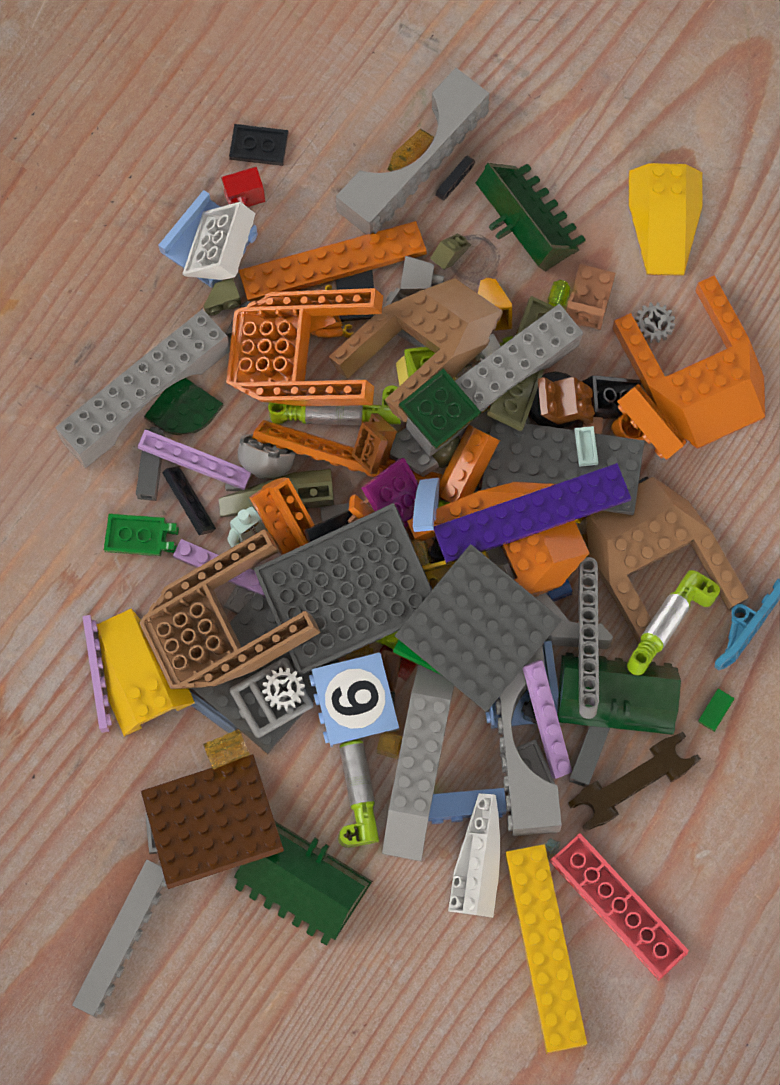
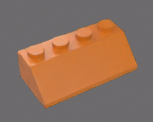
M639 384L617 401L619 403V410L624 415L627 413L630 416L631 424L636 429L640 428L644 433L642 437L648 444L652 443L656 447L654 451L661 459L664 457L667 460L686 444L687 441Z
M468 425L439 482V496L449 502H454L473 494L500 440Z

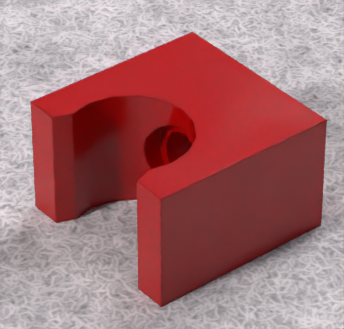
M257 166L221 177L228 205L241 202L245 206L250 207L266 202Z

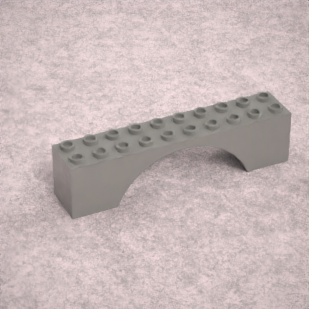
M455 68L432 92V110L435 114L438 128L434 140L427 151L412 164L396 171L371 173L360 170L336 195L337 212L366 235L376 234V232L380 231L383 223L386 220H391L394 216L395 210L398 207H403L407 197L415 194L419 184L427 181L431 171L439 168L443 158L451 155L455 145L462 143L467 132L474 130L479 119L486 117L489 112L490 93L459 69Z
M558 304L455 380V382L482 412L519 382L540 370L550 368L577 348L583 332L564 308ZM408 417L406 424L407 430L429 457L459 436L468 426L466 425L438 449H435Z
M203 309L200 310L57 425L55 428L62 443L83 467L87 468L115 445L125 426L155 396L179 380L188 376L203 374L229 353L227 335Z
M541 645L527 664L537 660H542L544 664L543 645ZM523 668L496 700V714L501 717L498 718V733L503 736L500 737L499 743L500 753H504L501 761L502 773L506 772L503 780L504 791L508 792L505 800L506 810L510 811L507 819L508 831H512L513 836L560 832L562 826L558 786L543 780L528 768L520 757L512 736L511 721L519 700L528 690Z

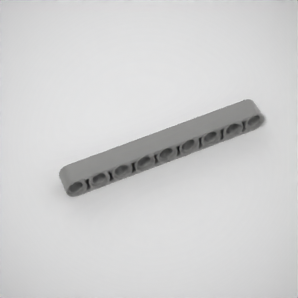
M586 557L580 563L578 573L579 713L582 717L590 719L597 714L599 704L598 565L595 559Z

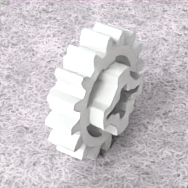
M281 667L279 668V673L273 670L272 677L266 676L268 683L263 682V686L267 689L262 690V693L268 694L265 697V701L271 700L270 706L273 707L276 704L279 711L282 706H284L286 711H288L289 705L296 708L295 702L301 703L299 696L305 695L301 691V689L305 688L304 684H300L303 680L302 677L296 678L297 672L295 671L291 674L290 668L283 672ZM280 677H287L285 680H278V679H277V678H280ZM294 682L297 686L296 693L292 690V685ZM271 685L276 689L274 696L271 695ZM287 686L288 692L283 691L282 693H280L281 691L279 687ZM282 699H290L289 701L281 702Z

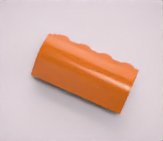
M289 478L276 479L264 485L263 489L249 497L268 532L272 535L281 555L308 543L304 530L315 524Z

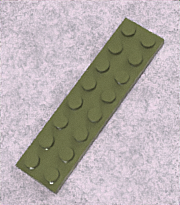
M530 296L516 335L553 309L554 306ZM544 369L522 380L490 404L487 416L522 431L538 389V379L542 377Z

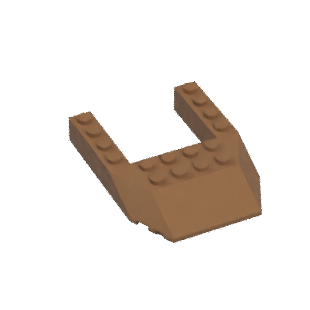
M453 278L383 307L382 314H375L335 350L329 358L336 370L348 379L401 330H404L433 351L435 354L385 399L392 413L405 422L407 421V416L398 406L399 403L443 368L452 378L457 375L488 346L491 332L495 331L497 321L500 320L503 312L462 282Z
M651 477L638 484L634 515L599 511L586 516L589 557L597 561L598 573L638 644L641 643V636L652 619L628 576L688 544H691L710 579L720 587L719 595L728 610L749 598L713 533L691 503L656 478Z
M265 529L164 587L161 591V596L156 603L151 605L149 612L139 622L171 689L214 687L259 669L321 633L313 616L304 611L241 647L214 589L279 552L272 535Z

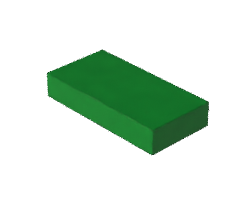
M718 688L699 718L698 723L715 732L735 698Z

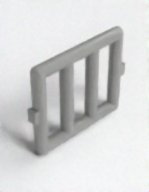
M287 658L278 660L230 688V693L240 709V715L243 719H246L257 738L266 735L314 706L305 688L301 689L305 695L300 696L304 704L295 709L289 705L288 711H286L287 714L278 719L268 702L265 701V697L256 682L267 675L272 677V671H277L281 667H284L285 671L287 668H290L291 674L295 672ZM248 686L251 688L270 722L262 728H259L239 691ZM288 698L281 700V702L289 701Z

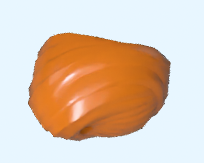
M627 413L613 421L611 429L616 437L645 440L642 437L644 433L640 428L636 429L631 424V418Z

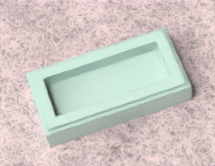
M594 426L575 428L579 467L598 465Z

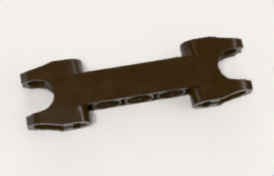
M684 732L665 738L652 746L649 750L653 754V758L604 788H602L598 781H595L568 802L570 809L582 804L592 808L594 815L591 820L583 825L585 832L605 825L616 818L619 813L615 806L665 775L670 782H674L685 775L688 770L701 760L699 755H694L687 759L680 758L677 755L675 748L677 744L685 739L686 735Z

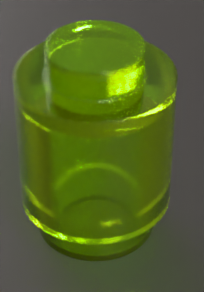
M558 280L553 282L548 296V304L554 307L558 304L563 307L566 304L571 289L567 281Z

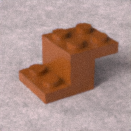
M545 377L538 379L542 416L556 424L578 419L586 424L594 422L593 416L595 412L591 402L593 393L590 386L575 377L555 382Z
M371 413L369 422H362L352 457L370 474H377L379 466L387 464L397 431L378 413Z

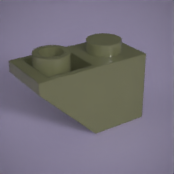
M457 233L440 241L430 259L445 270L453 266L469 249L471 244L464 236Z
M233 278L215 283L204 304V310L208 315L214 316L222 310H231L241 304Z

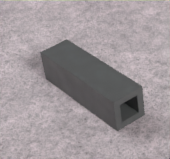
M151 427L150 429H145L166 437L164 430ZM143 450L141 452L136 496L137 499L157 501L163 458Z
M589 727L571 774L570 782L583 787L589 786L610 728Z

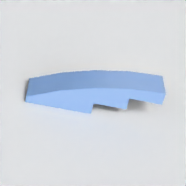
M439 478L422 479L419 481L413 516L414 532L434 530V520H436V509L438 508Z

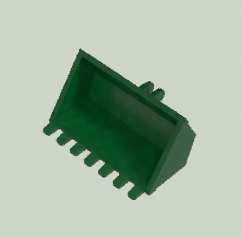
M487 163L484 171L475 183L500 215V218L489 225V229L493 231L505 223L507 225L496 234L495 237L497 239H501L513 232L537 266L545 272L570 255L580 251L578 246L584 243L586 239L583 235L573 240L569 237V234L575 231L577 227L574 223L564 228L560 225V222L567 218V214L565 211H562L554 216L550 212L558 206V202L553 199L544 204L541 199L549 194V190L546 187L537 192L534 191L532 187L538 184L540 179L538 176L528 180L525 179L523 175L531 171L529 164L517 168L512 165Z
M569 652L561 655L557 706L559 723L674 735L681 689V678L677 667H673L671 663H664V666H659L651 661L645 673L634 675L627 668L628 662H623L622 658H615V661L607 660L605 656H598L599 704L595 717L587 719L579 713V657H575L573 653Z
M275 821L284 851L241 865L234 876L238 880L235 889L241 892L245 885L252 888L249 898L255 901L259 894L265 896L266 900L263 905L265 908L270 910L273 903L281 906L278 912L279 917L284 919L289 911L295 915L292 925L298 928L301 922L305 921L310 924L306 933L313 936L318 929L324 933L321 943L328 945L331 938L337 939L373 881L328 854L329 845L325 844L321 849L318 848L319 839L316 837L310 843Z

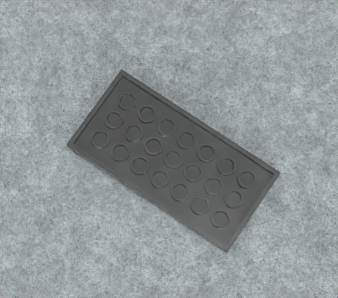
M492 419L490 435L500 440L484 471L481 490L512 482L558 484L618 463L630 493L631 501L602 511L634 515L644 440L595 434L598 465L579 467L574 430L525 423L523 430L519 431L496 419Z

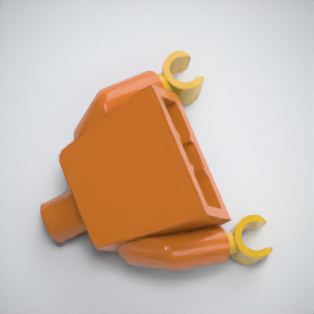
M327 285L325 290H332V286ZM338 315L312 316L310 334L317 337L334 338L343 335L346 338H350L354 332L348 333L346 329L352 328L350 324L345 325L344 329L341 328L343 324Z

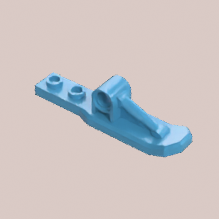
M779 578L772 587L774 589L772 593H767L761 602L763 605L757 613L743 604L733 607L728 646L725 653L715 661V668L717 670L725 669L736 662L779 602ZM743 613L745 617L737 618L735 614Z

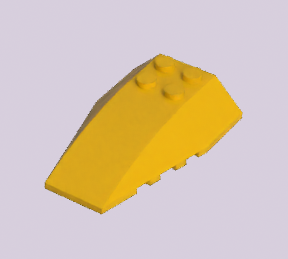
M648 163L629 170V209L632 214V221L636 229L637 240L641 248V255L647 275L684 276L703 206L702 172L687 164Z
M132 608L97 624L108 700L124 736L141 729V724L170 710L176 709L179 711L195 703L189 688H170L139 623L141 619Z

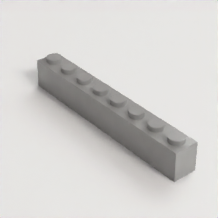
M146 860L72 1006L94 1017L103 1013L106 1006L104 1001L107 995H112L115 989L113 984L117 977H121L125 969L123 964L126 959L129 960L134 951L132 946L135 941L138 942L143 934L141 929L144 923L149 922L152 916L150 911L153 905L158 904L162 895L159 894L162 887H166L161 866Z

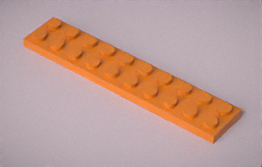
M414 221L378 231L376 234L363 235L240 269L239 274L247 301L257 302L270 292L297 291L405 261V256L416 258L427 255V250L417 222Z
M263 420L258 425L252 437L260 443L274 444L279 449L287 448L299 455H309L315 460L323 459L335 466L342 465L348 467L351 471L365 472L366 475L376 477L396 462L388 458L386 465L379 466L377 474H370L352 457L354 447ZM412 471L418 483L422 479L439 478L440 482L443 476L432 471L422 477Z

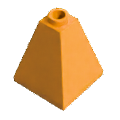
M485 278L481 280L478 294L503 312L500 320L497 321L495 331L512 329V303L496 279Z

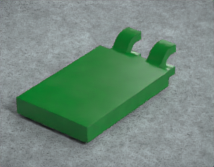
M108 514L104 552L161 556L162 551L174 553L177 545H175V542H166L167 533L178 535L179 527H177V523H166V519L163 517Z

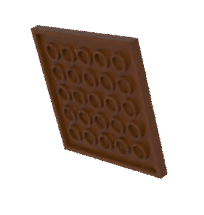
M254 754L141 791L168 889L284 851Z

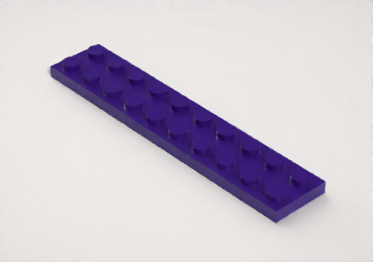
M618 463L434 526V533L447 565L457 561L470 544L480 552H484L631 501V496Z

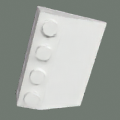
M241 202L204 211L182 275L218 280L235 277L256 213Z

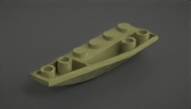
M331 469L293 472L276 478L290 479L306 509L334 505ZM276 479L219 498L220 517L238 516L240 510H246L251 506L255 509L249 497L263 489L264 485Z

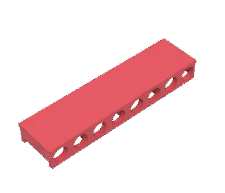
M581 833L551 858L549 862L658 981L688 954L689 950Z

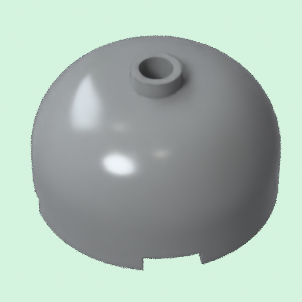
M253 434L241 436L237 451L238 460L248 472L258 478L265 479L281 477L291 469L296 454L292 450L287 448L279 449L275 445L272 447L270 443H260L257 439L252 438Z

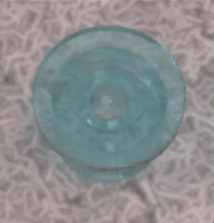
M550 838L545 844V848L550 851V855H553L561 842H556Z

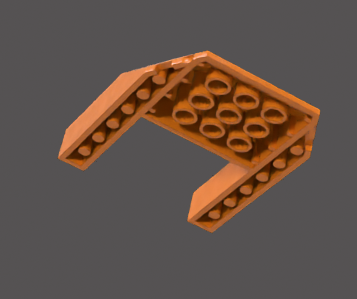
M715 275L698 282L695 291L727 349L665 377L631 313L614 320L612 328L638 378L641 380L647 395L682 437L697 449L765 418L763 372L750 339Z
M376 288L270 292L259 301H253L246 307H241L234 311L227 384L261 402L295 406L373 405L374 386L367 380L305 381L312 316L382 314L383 295Z
M512 482L478 491L437 508L434 526L555 484ZM413 519L407 521L408 529L415 544L435 536L434 530L414 532ZM575 520L501 545L515 577L514 580L534 597L561 587L572 572L589 555Z

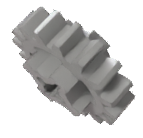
M650 302L648 308L643 305L642 311L638 310L637 316L634 319L645 340L650 338V343L653 342V339H656L657 343H660L661 338L667 340V334L672 335V329L675 327V323H672L675 320V316H670L672 310L666 311V305L661 308L659 302H657L656 306H653L652 302ZM667 325V327L661 332V328Z

